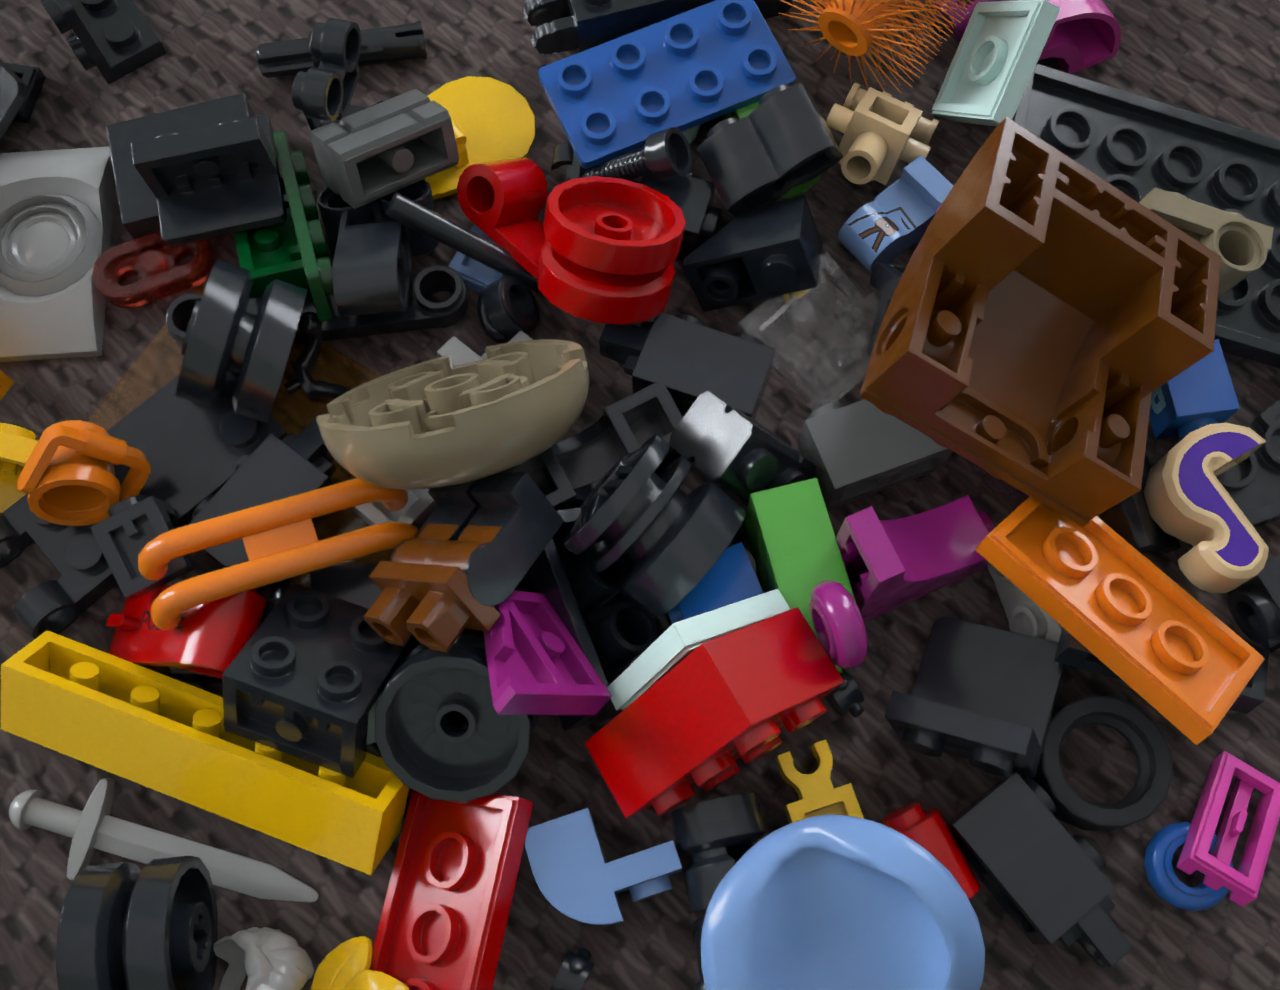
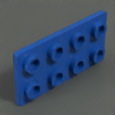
M715 0L548 64L538 70L539 81L580 165L584 169L592 168L644 147L646 139L650 134L671 127L685 131L758 102L764 94L777 86L784 84L793 86L796 79L791 66L754 0Z

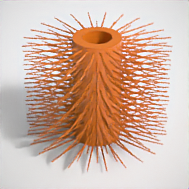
M780 0L804 11L801 13H789L813 16L818 18V21L784 13L779 14L818 24V26L802 29H788L822 32L824 37L801 45L804 46L819 41L815 44L817 45L827 39L831 45L821 54L816 62L834 46L836 50L833 56L839 50L834 72L840 53L847 54L848 70L852 84L850 61L851 56H855L867 88L869 89L866 81L865 63L883 91H885L865 59L864 54H866L873 62L883 83L884 80L879 70L901 93L881 69L880 63L882 62L898 83L899 81L892 71L912 87L898 74L892 62L914 82L902 68L915 76L917 75L911 71L904 61L921 72L910 60L920 64L925 70L926 68L911 54L919 57L926 64L929 61L923 59L914 48L925 54L927 58L930 56L919 45L924 46L926 50L931 51L933 54L935 53L928 48L929 46L924 45L921 40L930 43L937 49L936 45L927 40L923 34L942 44L926 29L936 34L940 40L942 38L947 41L930 26H935L939 32L942 31L950 37L941 30L943 27L937 26L934 23L936 21L938 25L939 23L942 24L953 34L948 28L950 26L942 23L935 15L946 20L950 25L951 23L956 25L953 23V19L959 23L961 22L946 11L949 9L951 13L954 12L961 17L952 9H959L966 15L960 8L964 9V5L970 6L960 0L956 1L963 7L953 3L951 0H924L926 4L921 3L919 0H831V2L829 0H824L826 2L810 0L816 6L810 5L803 0H793L807 5L814 10L809 12L784 0ZM937 9L947 14L953 22L947 20ZM920 11H925L927 16L920 13ZM910 12H914L916 18ZM905 17L911 18L914 23L908 22ZM898 31H902L904 37H902V36L898 33ZM893 36L900 38L901 42H897ZM908 41L915 43L918 47L912 45ZM893 45L898 46L903 54L896 52ZM906 46H909L910 50L912 49L915 53L909 51ZM884 48L890 51L893 59L885 52ZM892 52H894L895 57L897 56L906 67H904L895 60ZM871 53L876 57L878 64L873 60ZM879 53L888 58L894 70L884 62ZM858 56H861V60H862V64H863V68H864V72H865L866 78H865V76H864V73H863L862 67H861V65H860Z

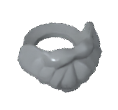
M252 927L247 930L238 931L231 936H224L213 944L217 957L229 963L219 990H240L246 975L248 980L245 990H301L314 973L313 964L307 952L299 947L296 939L283 933L280 929Z

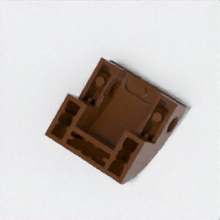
M1006 117L994 129L957 180L910 258L880 325L859 396L874 404L880 411L898 418L927 435L938 445L949 448L983 468L994 478L1007 482L1039 501L1047 509L1056 511L1083 527L1089 524L1091 519L1141 490L1152 392L1214 351L1221 256Z

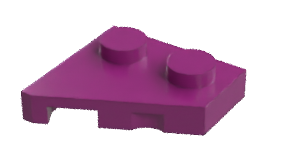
M514 590L503 603L494 606L500 613V616L489 632L483 631L492 702L498 715H596L612 695L543 593Z

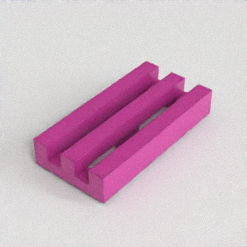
M1223 751L1213 760L1209 768L1177 868L1189 875L1196 870L1205 874L1203 884L1215 891L1223 886L1231 890L1229 899L1241 907L1255 900L1280 818V783L1230 753ZM1235 776L1237 779L1234 783L1211 855L1208 853L1232 777ZM1253 788L1262 792L1258 801L1237 871L1230 867L1239 834L1243 831L1248 815V804Z

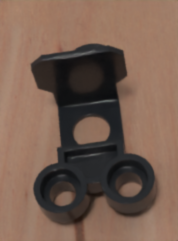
M329 18L326 23L318 22L314 26L311 36V52L315 60H320L318 68L311 67L307 72H298L292 86L293 105L296 109L303 110L311 130L331 122L338 124L341 118L367 108L350 104L361 74L358 65L361 51V32L356 22Z

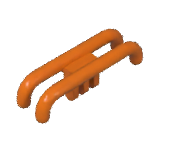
M354 478L162 533L149 541L138 555V569L141 575L150 581L162 579L168 571V563L178 557L239 539H243L249 561L191 577L161 592L151 605V619L154 625L162 630H172L180 623L181 613L195 606L380 551L395 549L402 541L414 538L419 529L406 522H385L318 541L312 519L371 502H382L388 510L400 511L407 504L408 492L404 489H392L373 485L359 478Z

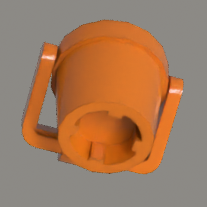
M67 420L52 424L44 430L20 473L17 481V490L28 494L29 509L40 519L59 525L88 526L109 518L107 511L116 503L139 495L151 473V466L141 450L128 446L125 440L110 436L103 427L81 420ZM122 464L131 467L121 486L120 481L115 476L114 465Z

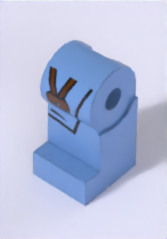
M920 155L903 169L901 178L877 195L874 201L866 203L850 216L840 229L837 240L872 273L875 260L889 263L922 239L939 206L944 202L953 185Z

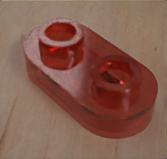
M160 230L106 250L94 264L93 282L111 304L120 308H135L204 283L209 279L211 270L217 260V254L209 239L169 246L163 240ZM195 256L190 263L179 267L183 259ZM139 276L135 283L123 286L128 278Z

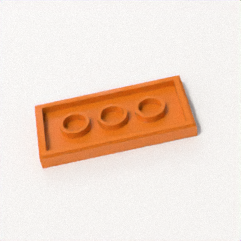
M1029 496L995 527L975 549L1196 745L1214 732L1265 659L1097 516L1091 519L1089 524L1081 527L1058 512L1047 509L1039 501Z

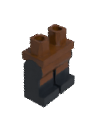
M500 472L462 484L429 489V495L438 506L415 537L402 541L395 547L390 560L380 561L369 575V578L380 588L382 593L364 615V619L383 640L389 644L404 646L413 634L421 644L431 650L448 652L464 629L489 632L500 616V613L494 606L503 603L512 594L564 522L563 518L527 472Z

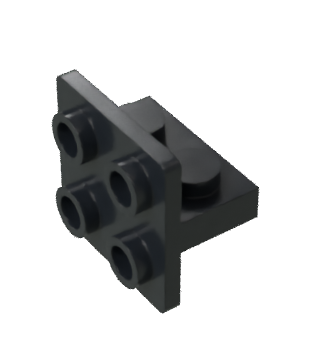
M266 115L230 120L216 125L176 133H166L152 139L131 143L133 165L157 199L161 236L169 246L283 223L287 219L272 124Z

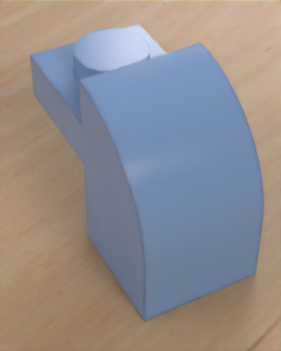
M588 808L538 824L527 830L524 845L540 891L557 910L580 922L594 925H613L625 922L616 894L629 890L632 901L637 902L673 889L669 876L682 871L673 840L606 863L593 817Z

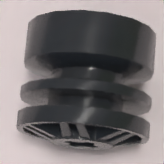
M657 434L650 437L638 449L621 457L602 477L581 504L578 518L563 543L570 551L578 555L586 550L600 535L605 538L590 561V567L597 573L612 566L623 555L631 561L619 583L618 591L652 619L660 618L674 608L698 584L729 546L741 527L746 514L743 507L711 480L695 488L685 498L681 496L678 490L682 486L691 467L690 462L683 456L674 460L659 475L654 473L670 448L669 444Z

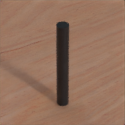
M398 192L393 195L386 210L387 216L505 276L511 275L519 278L530 289L542 294L538 288L537 279L516 262L503 247Z

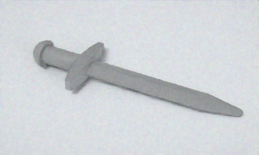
M104 778L98 782L83 811L45 800L40 790H27L20 793L14 798L9 808L10 820L20 830L24 831L30 826H35L73 838L67 865V878L70 880H74L75 876L88 866L96 849L147 865L153 859L180 856L200 857L209 870L213 885L267 900L311 903L319 898V893L316 889L272 864L110 816L115 781L112 778Z

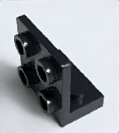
M133 0L40 1L61 34L71 29L74 31L75 35L66 39L84 69L87 71L97 66L108 85L167 53Z
M293 584L222 674L224 730L353 778L366 758L369 711L412 645L415 637L412 634L404 646L389 644L365 621L364 615L369 610L368 608L300 584Z

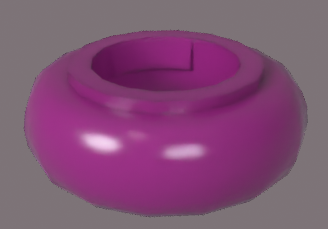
M833 580L822 581L814 586L810 594L809 610L816 635L835 665L842 669H853L859 666L867 656L868 638L861 613L852 595L840 583Z

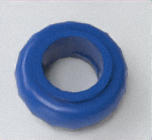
M1172 823L1155 832L1145 848L1143 864L1147 880L1156 894L1173 907L1191 912L1210 909L1224 900L1229 889L1223 886L1215 891L1203 884V880L1198 886L1192 888L1186 886L1178 879L1172 865L1173 854L1179 846L1185 843L1191 823ZM1216 834L1213 836L1208 852L1211 855L1217 839ZM1231 860L1230 867L1234 868Z

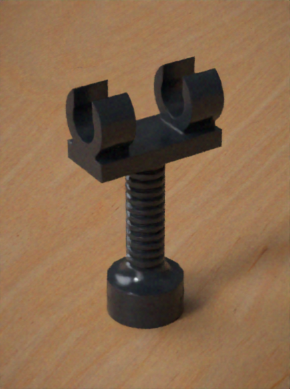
M671 127L650 134L645 142V150L604 162L589 169L582 168L570 142L560 143L555 146L553 151L551 171L567 165L565 180L593 176L631 180L652 173L657 180L666 182L690 173L692 153L683 132L676 127Z

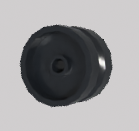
M216 260L202 299H197L189 321L181 351L184 359L175 396L209 406L219 399L228 370L239 373L231 402L235 414L268 423L308 289L275 279L266 286L258 314L254 315L246 312L253 288L250 270Z
M464 629L448 652L431 650L418 640L410 646L399 667L389 680L375 708L374 738L385 765L405 786L434 800L467 802L494 794L516 776L529 751L533 730L539 715H498L492 702L484 633L481 630Z
M180 856L153 859L142 871L136 864L126 862L87 866L75 876L64 899L57 930L56 974L58 989L213 990L217 970V955L214 952L213 944L218 941V910L216 894L209 870L200 857Z

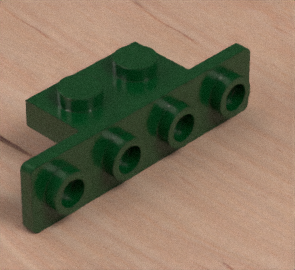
M285 131L273 133L287 193L283 195L287 219L283 223L234 233L240 267L250 270L253 279L250 299L262 297L266 286L275 279L299 287L309 286L319 322L332 320L327 297L334 295L332 266L329 257H325L329 256L302 149L290 152Z

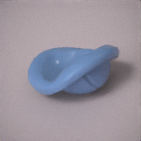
M828 814L796 821L773 831L751 847L728 871L716 888L706 910L701 935V966L706 990H980L984 977L985 946L978 917L966 893L951 872L929 851L904 834L881 823L853 816Z

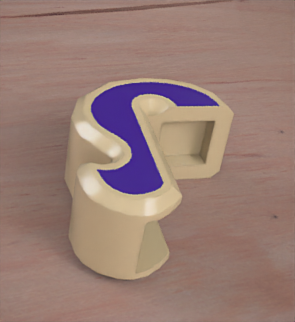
M1225 422L1209 424L1190 432L1150 469L1144 489L1145 500L1152 519L1164 532L1193 546L1192 549L1178 559L1179 569L1193 585L1209 593H1227L1238 588L1257 576L1264 568L1268 558L1269 547L1217 479V476L1243 462L1267 442L1249 427Z

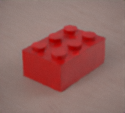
M797 607L702 643L584 744L625 818L653 806L656 814L661 816L695 796L691 788L692 786L697 784L698 788L702 787L705 793L734 778L741 772L735 762L740 757H742L745 764H748L782 743L779 735L781 734L780 729L785 726L788 733H792L820 717L827 711L821 699L845 681Z

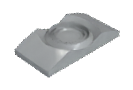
M109 146L0 154V362L102 356L116 185Z

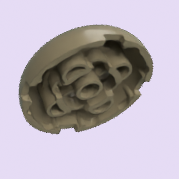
M542 339L486 346L487 359L453 366L451 355H446L391 372L351 389L328 403L329 414L317 416L316 421L323 441L333 458L349 473L373 485L392 489L417 490L439 488L478 480L518 466L540 455L570 431L582 413L588 395L589 372L584 349L580 344L572 341Z

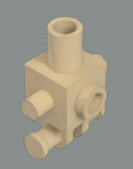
M855 82L844 105L841 106L835 103L826 120L828 127L844 134L839 145V149L844 157L837 163L841 164L843 175L852 183L866 184L875 180L886 185L900 160L910 164L920 155L926 159L931 149L928 143L939 120L933 118L931 121L921 116L923 111L915 108L913 104L906 101L902 102L893 98L891 94L885 91L880 92L871 87L866 91L860 88L861 84Z

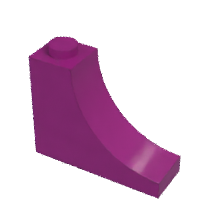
M969 495L929 511L899 519L879 520L872 506L845 517L836 540L863 622L982 571L990 564L975 549L995 527L985 512L976 510Z

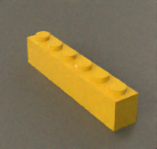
M48 630L1 664V730L368 875H372L401 830L409 787L405 786L385 765L381 757L366 752V758L355 776L351 778L225 731L223 697Z

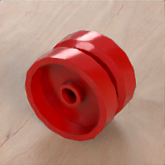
M599 176L575 178L555 186L547 197L543 225L546 240L540 248L537 268L539 290L554 306L572 316L596 323L626 325L652 319L664 311L670 299L675 276L673 263L680 252L686 225L682 209L668 196L646 185L621 178Z

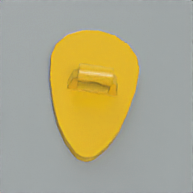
M467 76L448 82L428 95L430 101H435L448 110L452 120L459 155L457 165L425 178L430 183L433 200L456 194L460 175L465 168L473 164L527 157L535 139V116L526 98L511 85L491 77Z

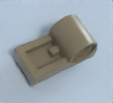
M1156 187L1139 202L1221 256L1218 298L1260 268L1267 258L1268 251L1271 250L1274 228L1247 219L1239 213L1226 212L1188 199L1180 193L1165 191Z

